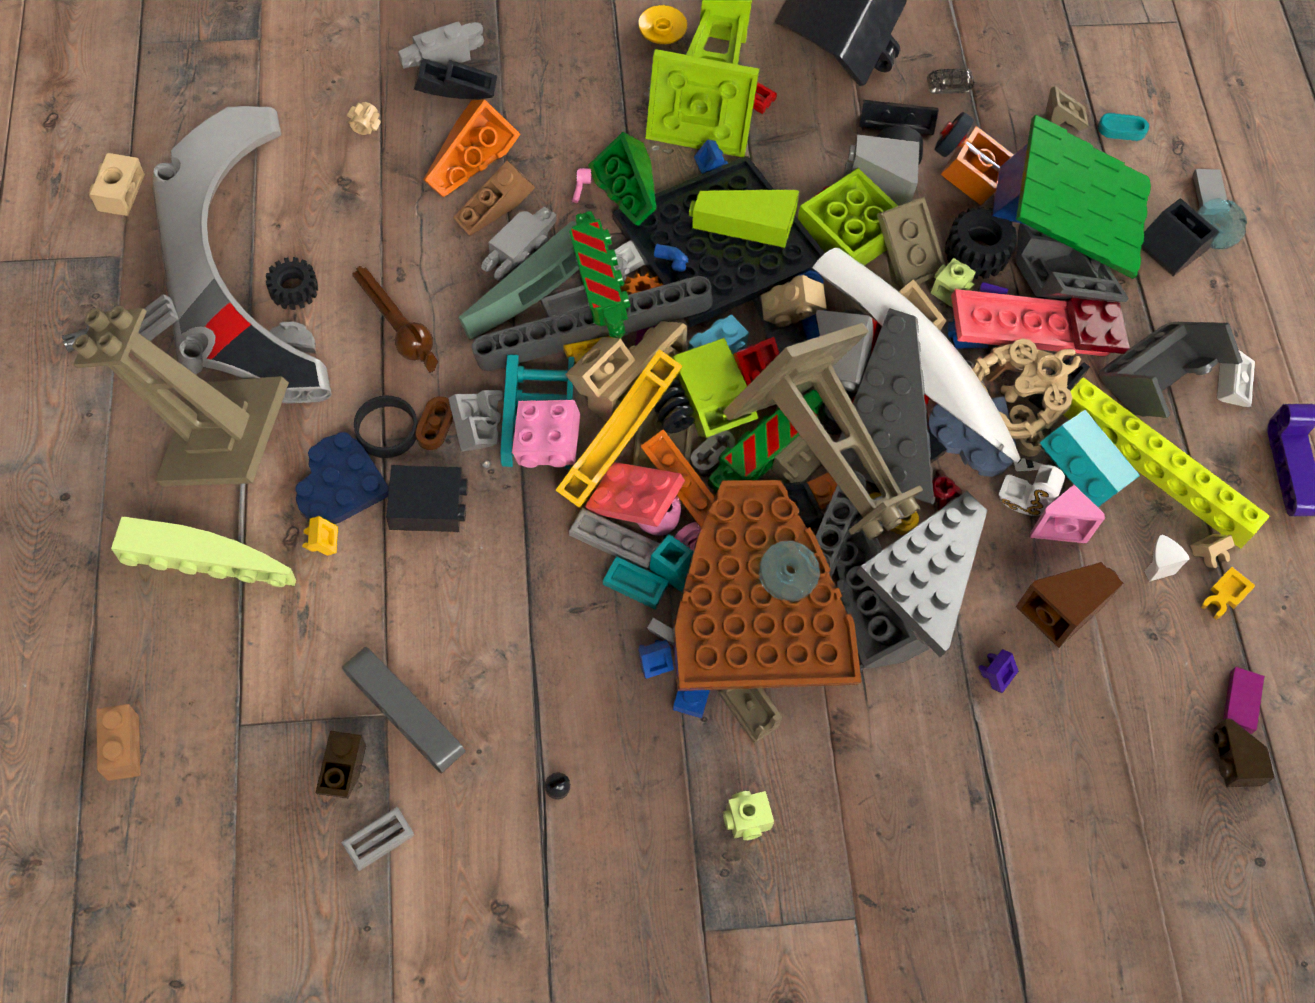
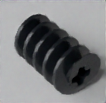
M678 378L674 379L654 407L663 429L671 434L687 429L695 421L693 417H690L694 413V409L688 405L690 400L684 396L685 390L680 387L681 382Z

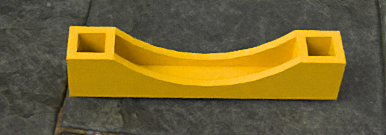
M660 349L656 352L610 419L557 487V493L579 509L582 507L682 369V365Z

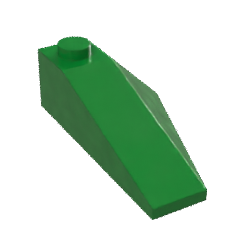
M622 132L588 166L591 169L595 184L603 189L607 196L619 206V209L638 226L656 210L651 160L643 142Z

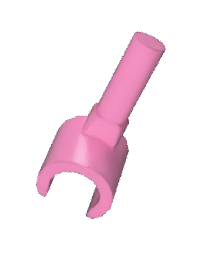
M580 168L577 170V183L572 202L578 203L583 184H591V169Z

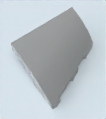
M483 390L478 394H454L449 397L461 451L477 450L497 444V425L501 419V413L497 412L498 400L504 398L503 390Z

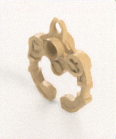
M1020 339L1016 340L1013 344L1004 345L999 348L995 347L991 350V354L975 360L976 365L972 370L980 382L984 376L990 373L989 367L997 362L1000 366H1003L1006 362L1010 361V364L1015 368L1024 369L1015 381V393L1021 397L1033 394L1044 395L1042 405L1045 411H1040L1038 413L1039 419L1031 424L1027 420L1021 424H1012L1005 414L999 412L1012 439L1028 437L1034 439L1037 436L1036 433L1045 428H1052L1058 418L1070 408L1072 395L1070 390L1067 389L1068 374L1078 367L1081 358L1079 356L1074 357L1071 365H1066L1062 359L1065 355H1075L1074 349H1063L1052 354L1038 350L1031 340ZM1051 368L1056 374L1047 375L1042 369Z

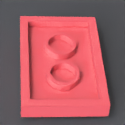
M614 462L603 476L585 507L588 511L597 515L658 527L685 480L680 473Z

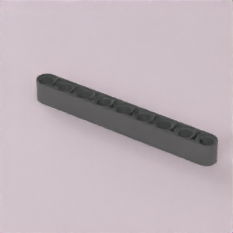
M695 276L628 295L631 307L626 308L628 320L623 321L625 332L630 333L658 325L661 321L669 322L709 310L713 304L710 281L705 277ZM590 306L482 335L473 341L472 351L479 368L484 371H493L507 366V355H519V363L564 351L563 345L610 335L607 325L598 326L593 324L594 320Z

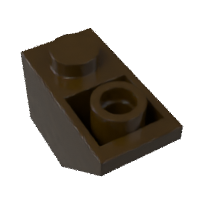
M1224 719L1214 727L1213 743L1218 748L1220 757L1219 772L1225 780L1226 787L1263 786L1275 778L1268 747L1232 719Z
M330 731L316 794L349 798L360 776L366 750V744L362 735Z

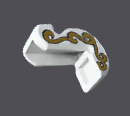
M1052 465L1040 466L1033 485L1029 484L1027 480L1007 475L999 492V498L1005 506L1014 511L1031 516L1041 515L1045 508L1059 497L1065 475L1059 468Z

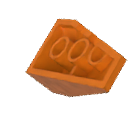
M485 99L471 100L457 119L423 180L441 197H445L467 182L470 177L486 169L493 161L506 155L521 134Z

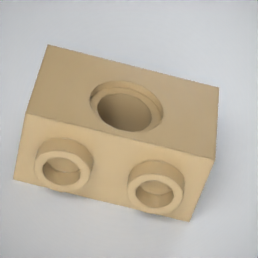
M111 153L106 154L103 163H100L98 167L96 181L90 186L89 190L90 199H92L97 211L129 216L145 175L138 158Z
M602 337L566 373V376L581 395L598 398L635 361V358L621 339Z

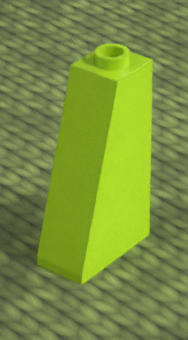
M700 191L697 200L691 202L689 216L693 217L692 228L785 248L797 211L799 191Z

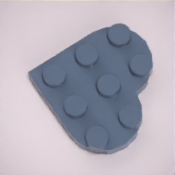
M1005 397L991 398L997 410L1005 414L1010 420ZM939 404L934 406L927 422V430L947 449V453L959 454L965 465L969 464L972 469L979 471L978 474L981 476L993 477L1003 474L1012 465L1014 460Z

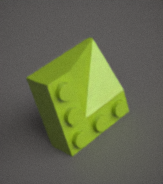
M857 168L802 204L799 209L798 220L825 253L833 248H840L865 266L888 250L877 214L898 205Z

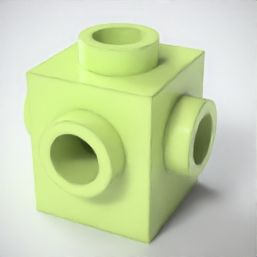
M953 258L947 266L943 264L935 274L934 278L936 280L931 294L953 308L951 294L955 289L972 291L975 286L972 280L976 272L970 269L968 265Z
M743 791L732 795V799L728 800L726 811H723V819L726 829H732L734 838L743 837V840H752L762 836L761 832L771 830L774 819L766 791L751 794L750 791Z

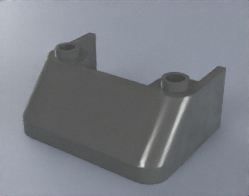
M1171 322L1161 326L1130 348L1125 354L1120 355L1099 371V375L1103 384L1133 414L1140 415L1141 417L1168 418L1170 412L1162 394L1163 390L1187 373L1204 375L1211 372L1212 367L1218 363L1240 364L1243 360L1229 323Z

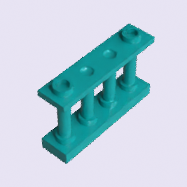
M507 355L500 450L501 465L503 467H513L514 455L512 449L518 401L573 400L574 385L566 376L567 370L524 369V366H519V355ZM569 357L568 371L574 366V357ZM524 380L568 382L567 395L523 393V390H518V384L524 383ZM570 465L564 466V469H570Z

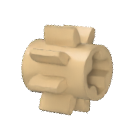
M367 102L358 103L356 107L352 106L347 114L351 118L348 122L350 127L361 135L371 134L372 130L377 131L381 123L378 119L380 115L378 110Z

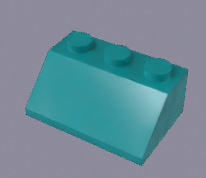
M1086 410L1061 425L1039 442L1041 448L1064 473L1068 481L1075 485L1098 508L1140 477L1139 473Z

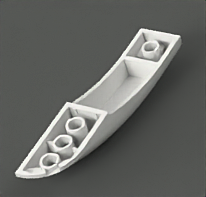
M833 248L820 257L812 268L830 284L871 313L881 326H883L889 308L914 315L918 318V338L921 346L920 358L925 394L1018 463L1021 458L994 402L974 371L945 335L894 287L840 248Z

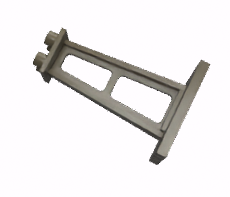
M116 306L111 311L102 312L98 308L90 310L84 319V322L90 326L87 334L79 336L73 343V349L78 352L73 365L77 368L108 366L174 429L155 481L161 486L253 483L289 382L282 376L205 382L138 333L147 312L144 308L124 309L122 306ZM129 353H132L162 379H155L128 356ZM168 388H174L187 399L186 402L181 401Z
M860 323L786 347L723 412L730 421L777 404L863 517V519L848 530L850 534L853 535L863 530L867 538L871 540L884 531L879 522L883 524L887 531L902 523L899 509L905 518L919 510L920 507L914 497L922 492L923 489L919 485L901 493L833 369V366L869 332L865 325ZM813 385L846 439L833 442L803 398L802 394H805ZM848 448L854 449L881 492L882 499L875 501L869 496L840 453L841 451Z

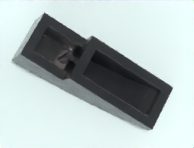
M422 58L417 71L414 90L448 98H493L497 75L449 60L447 66Z

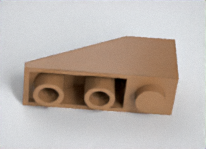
M506 161L453 218L471 236L516 208L536 187L516 167Z

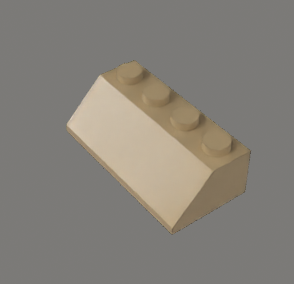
M661 321L655 328L651 327L643 336V340L637 346L633 345L628 349L635 358V361L598 398L587 396L588 408L607 422L659 349L671 358L676 354L686 351L687 326L684 323Z

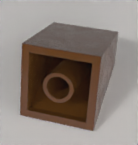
M1102 562L1035 580L1020 599L1016 608L1060 648L1108 603L1123 585V582L1114 570L1107 568Z

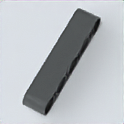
M853 471L859 479V481L861 482V484L863 485V487L865 488V490L867 491L866 482L863 475L857 471ZM839 485L835 489L816 534L817 541L831 569L829 572L831 578L850 535L848 530L854 526L859 514ZM840 508H846L850 511L849 516L842 520L835 518L834 514ZM832 534L839 538L834 546L829 547L823 544V539L827 535Z
M364 647L342 666L349 679L438 772L442 774L466 752L460 742L369 648Z

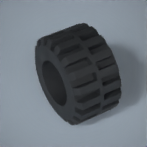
M978 206L977 210L972 207L968 208L967 212L962 211L959 213L958 218L956 217L953 221L945 243V254H948L947 260L949 263L955 258L959 262L968 265L970 269L976 272L974 276L976 279H978V276L986 279L989 278L990 274L996 276L1000 271H1003L1017 242L1016 228L1011 226L1013 222L992 216L993 208L987 210L981 206ZM973 240L983 241L989 246L980 245Z

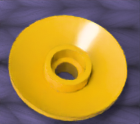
M658 5L648 8L641 14L638 26L641 34L647 40L657 44H671L677 42L685 35L687 20L676 8Z

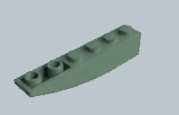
M571 221L458 317L469 339H473L523 312L547 296L579 270L569 233L571 228L576 225V222Z

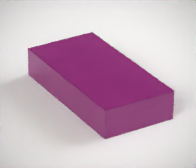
M1234 667L1231 670L1223 720L1232 719L1250 734L1257 730L1265 676L1238 667Z

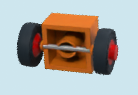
M962 112L953 122L949 121L940 132L942 136L934 150L941 156L947 157L956 148L941 175L979 205H982L996 192L999 169L1014 154L977 126L967 135L974 120L967 113Z

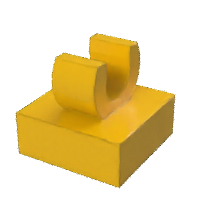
M320 516L310 518L309 527L305 528L303 532L308 535V542L304 543L302 547L311 552L319 551L326 556L336 554L338 526Z

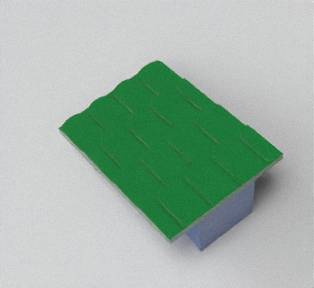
M1035 115L1031 118L1028 143L999 169L992 216L1028 225L1134 279L1137 277L1141 265L1140 252L1144 241V223L1148 214L1147 201L1151 191V183L1147 175L1124 165L1125 162L1094 148L1090 143L1068 133L1067 129Z

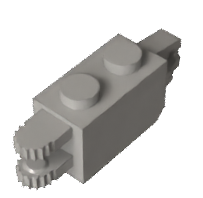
M458 21L412 36L413 44L398 51L399 61L403 69L419 66L422 58L447 66L449 60L458 63L471 60L470 51L477 49V47L480 48L484 43V38L481 35L483 27L478 22L461 26Z
M543 207L533 215L528 211L519 212L489 241L490 254L482 262V270L488 272L497 264H500L495 271L494 278L498 281L503 280L510 272L515 270L549 241L548 232L556 222V214L546 207Z

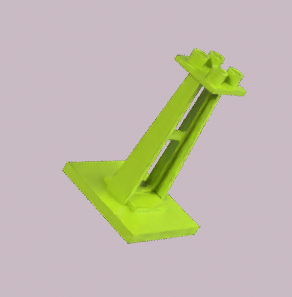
M702 0L699 26L686 55L655 49L645 139L700 149L707 139L715 140L723 154L745 157L759 69L738 65L741 43H746L752 0ZM708 37L729 40L728 52L721 54L704 50Z

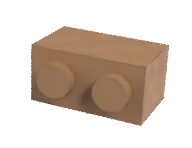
M130 704L96 709L97 771L108 781L141 776L139 715Z

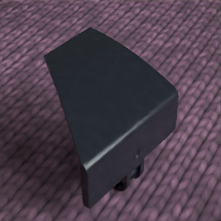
M786 0L775 22L833 55L850 77L859 86H863L867 83L874 68L884 73L892 69L894 58L898 57L901 48L891 33L907 0Z

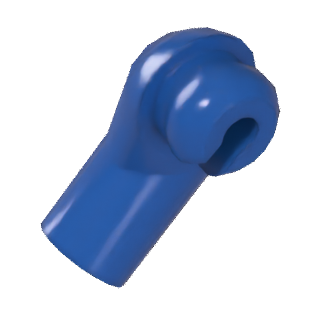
M656 244L654 257L673 261L671 266L673 270L685 271L688 257L676 247Z

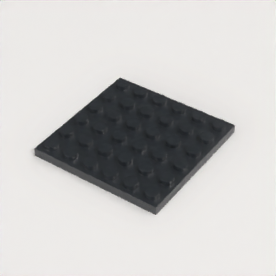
M748 156L656 193V210L638 226L620 209L612 212L614 222L626 239L632 241L654 277L658 276L659 284L666 285L695 276H702L710 281L713 304L705 312L684 317L683 319L689 327L758 298L762 294L771 291L773 287L792 281L796 276L810 270L815 271L812 267L825 254L796 216L794 217L785 248L692 228L693 217L689 216L691 202L697 200L700 191L775 190ZM656 244L676 247L688 257L685 271L673 270L671 267L673 261L654 257Z

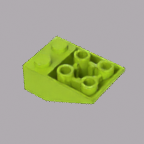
M725 338L672 356L676 362L682 365L678 376L682 388L685 390V396L690 400L688 405L694 409L692 417L695 419L694 424L698 436L707 438L758 419L757 412L755 411L729 421L723 412L747 387Z

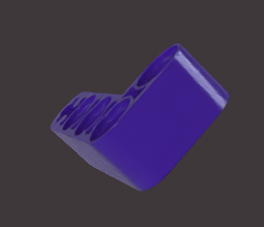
M1283 404L1268 423V438L1285 510L1291 517L1315 516V461L1308 434L1315 427L1314 404Z

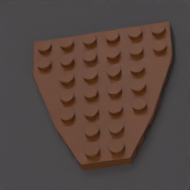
M781 480L722 481L695 542L673 627L677 691L859 685L861 683L854 620L851 614H847L840 599L842 597L839 587H835L829 574L831 569L811 528H807L798 515L800 512L795 502L789 499L788 491Z

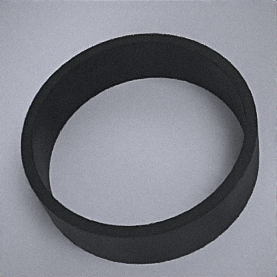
M384 395L372 398L365 402L355 415L354 431L357 441L372 456L379 458L399 456L408 451L416 441L418 423L415 411L408 402L399 397ZM381 407H396L407 412L414 423L411 433L401 443L391 447H377L367 443L359 434L360 424L365 416Z

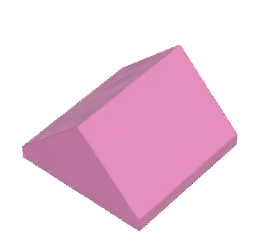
M1073 485L1045 508L1031 530L1030 538L1087 543L1105 519L1104 513Z

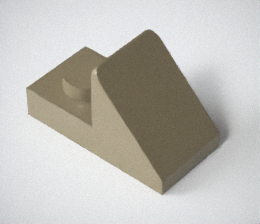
M1056 86L1052 87L1046 107V119L1058 126L1066 122L1067 125H1072L1079 131L1087 128L1089 125L1085 106Z

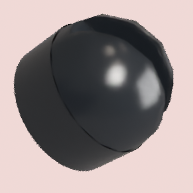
M560 772L552 773L545 782L546 793L549 797L556 800L565 798L570 792L569 778ZM561 779H563V780L565 781V782H563V783H561V784H558L557 786L553 787L552 789H551V787H550L551 784H553V783H555V782H557V781H559V780H561Z

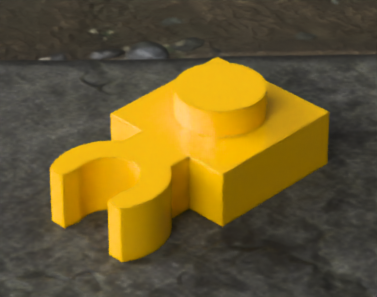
M1231 567L1211 588V591L1216 596L1213 595L1206 598L1201 608L1205 609L1210 604L1216 605L1219 611L1213 618L1217 620L1226 612V604L1235 609L1253 590L1255 585Z

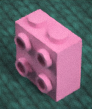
M575 400L518 401L512 449L518 465L533 468L537 465L564 467L575 464L580 412Z

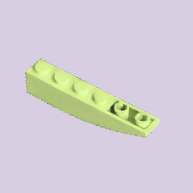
M121 517L111 547L118 560L128 566L145 564L157 570L173 568L191 575L196 574V572L208 573L210 576L218 579H224L226 576L236 577L247 583H254L256 580L264 581L275 587L295 586L296 583L291 568L270 556L238 541L209 531L179 524Z

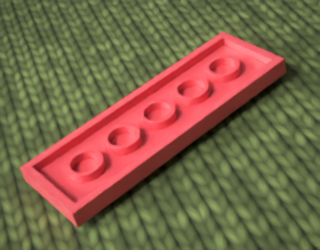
M955 289L951 294L958 341L1009 345L1013 344L1016 340L1028 339L1039 350L1060 351L1063 349H1074L1077 354L1108 356L1110 354L1108 352L1075 349L1066 305L1068 301Z

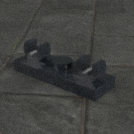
M863 100L859 127L884 130L893 126H905L916 130L919 134L934 135L939 110L934 107Z

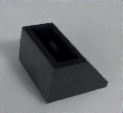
M1180 198L1166 208L1144 231V241L1141 248L1172 276H1175L1208 251L1219 231Z

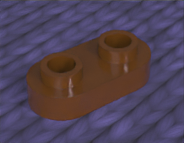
M442 396L434 397L426 404L416 428L417 443L423 449L435 450L442 446L453 421L448 398ZM439 412L445 413L443 416L436 415ZM430 435L435 436L434 439H426Z

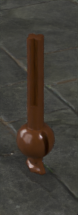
M358 266L356 268L357 271L352 273V276L397 332L395 346L399 354L408 360L424 362L429 373L435 371L438 360L431 352L433 337L430 330L421 323L409 322L368 269Z

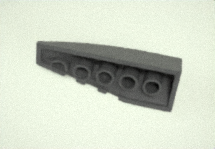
M840 508L836 510L834 517L840 520L845 519L849 516L850 511L846 508ZM860 513L858 514L854 525L858 523L861 519H863ZM863 530L853 535H849L837 563L839 577L837 584L842 594V603L847 614H851L855 623L858 654L866 669L904 663L930 648L856 573L861 565L883 550L876 537L869 540ZM831 534V540L835 545L839 538Z

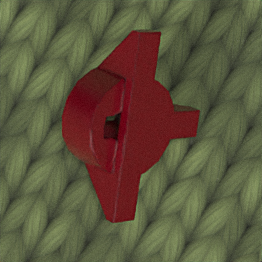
M936 471V477L932 482L935 501L939 511L953 497L962 495V489L955 485V482L946 476L944 471Z

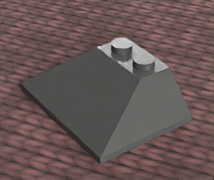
M1019 225L1016 264L1036 297L1057 300L1079 298L1108 302H1127L1128 296L1108 266L1028 225Z

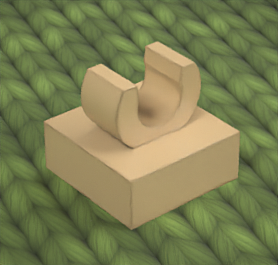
M1212 534L1190 546L1194 556L1204 557L1207 567L1216 568L1218 567L1216 556L1218 555L1219 561H1230V555L1227 550L1235 545L1231 535Z

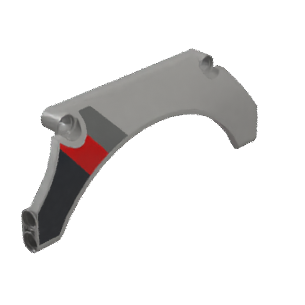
M255 106L226 107L193 129L171 150V163H160L155 166L153 171L152 190L168 297L172 299L179 319L172 324L177 362L194 374H198L202 371L203 367L220 370L242 379L282 376L289 382L282 403L325 401L332 395L327 367L320 360L293 348L259 325L231 295L213 261L208 242L207 218L212 198L219 184L229 170L245 155L255 148L281 136L278 114L275 109Z

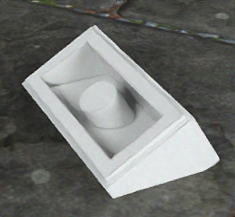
M1239 350L1243 360L1242 363H1220L1217 399L1226 403L1250 407L1252 404L1255 361Z

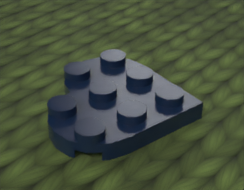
M340 432L337 435L323 438L309 449L308 464L311 474L299 482L295 488L298 508L301 515L308 522H310V518L320 516L333 524L340 523L388 497L389 486L364 447L346 432Z

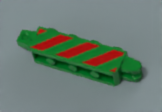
M592 211L577 214L576 225L571 228L569 233L594 324L598 326L607 325L610 337L622 338L626 333L623 321L628 320L626 308L631 306L627 291L621 292L620 289L621 286H624L621 271H615L614 266L618 265L615 250L608 249V245H612L609 230H603L600 219L596 220Z
M812 390L803 398L818 418L821 407L819 405L823 403V400L816 390ZM779 407L776 408L775 413L770 417L768 415L764 416L757 424L755 430L745 432L738 440L737 445L733 448L727 447L718 457L720 461L718 468L710 476L707 483L716 493L722 481L759 480L773 467L775 457L800 435Z

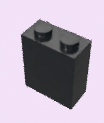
M391 465L386 513L389 530L460 532V522H465L466 504H462V495L467 496L468 478H463L462 468Z

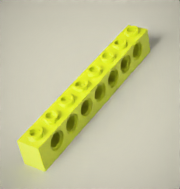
M1084 377L1070 391L1072 401L1070 408L1063 414L1070 420L1086 410L1135 470L1221 535H1231L1234 544L1240 549L1269 518L1267 513Z

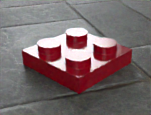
M1071 298L1066 303L1076 350L1125 354L1130 349L1120 303Z

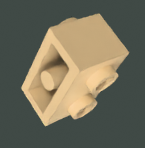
M804 275L796 276L792 281L784 285L775 286L771 291L761 295L764 320L774 323L778 327H785L791 323L799 322L816 314L817 310L827 309L824 284Z

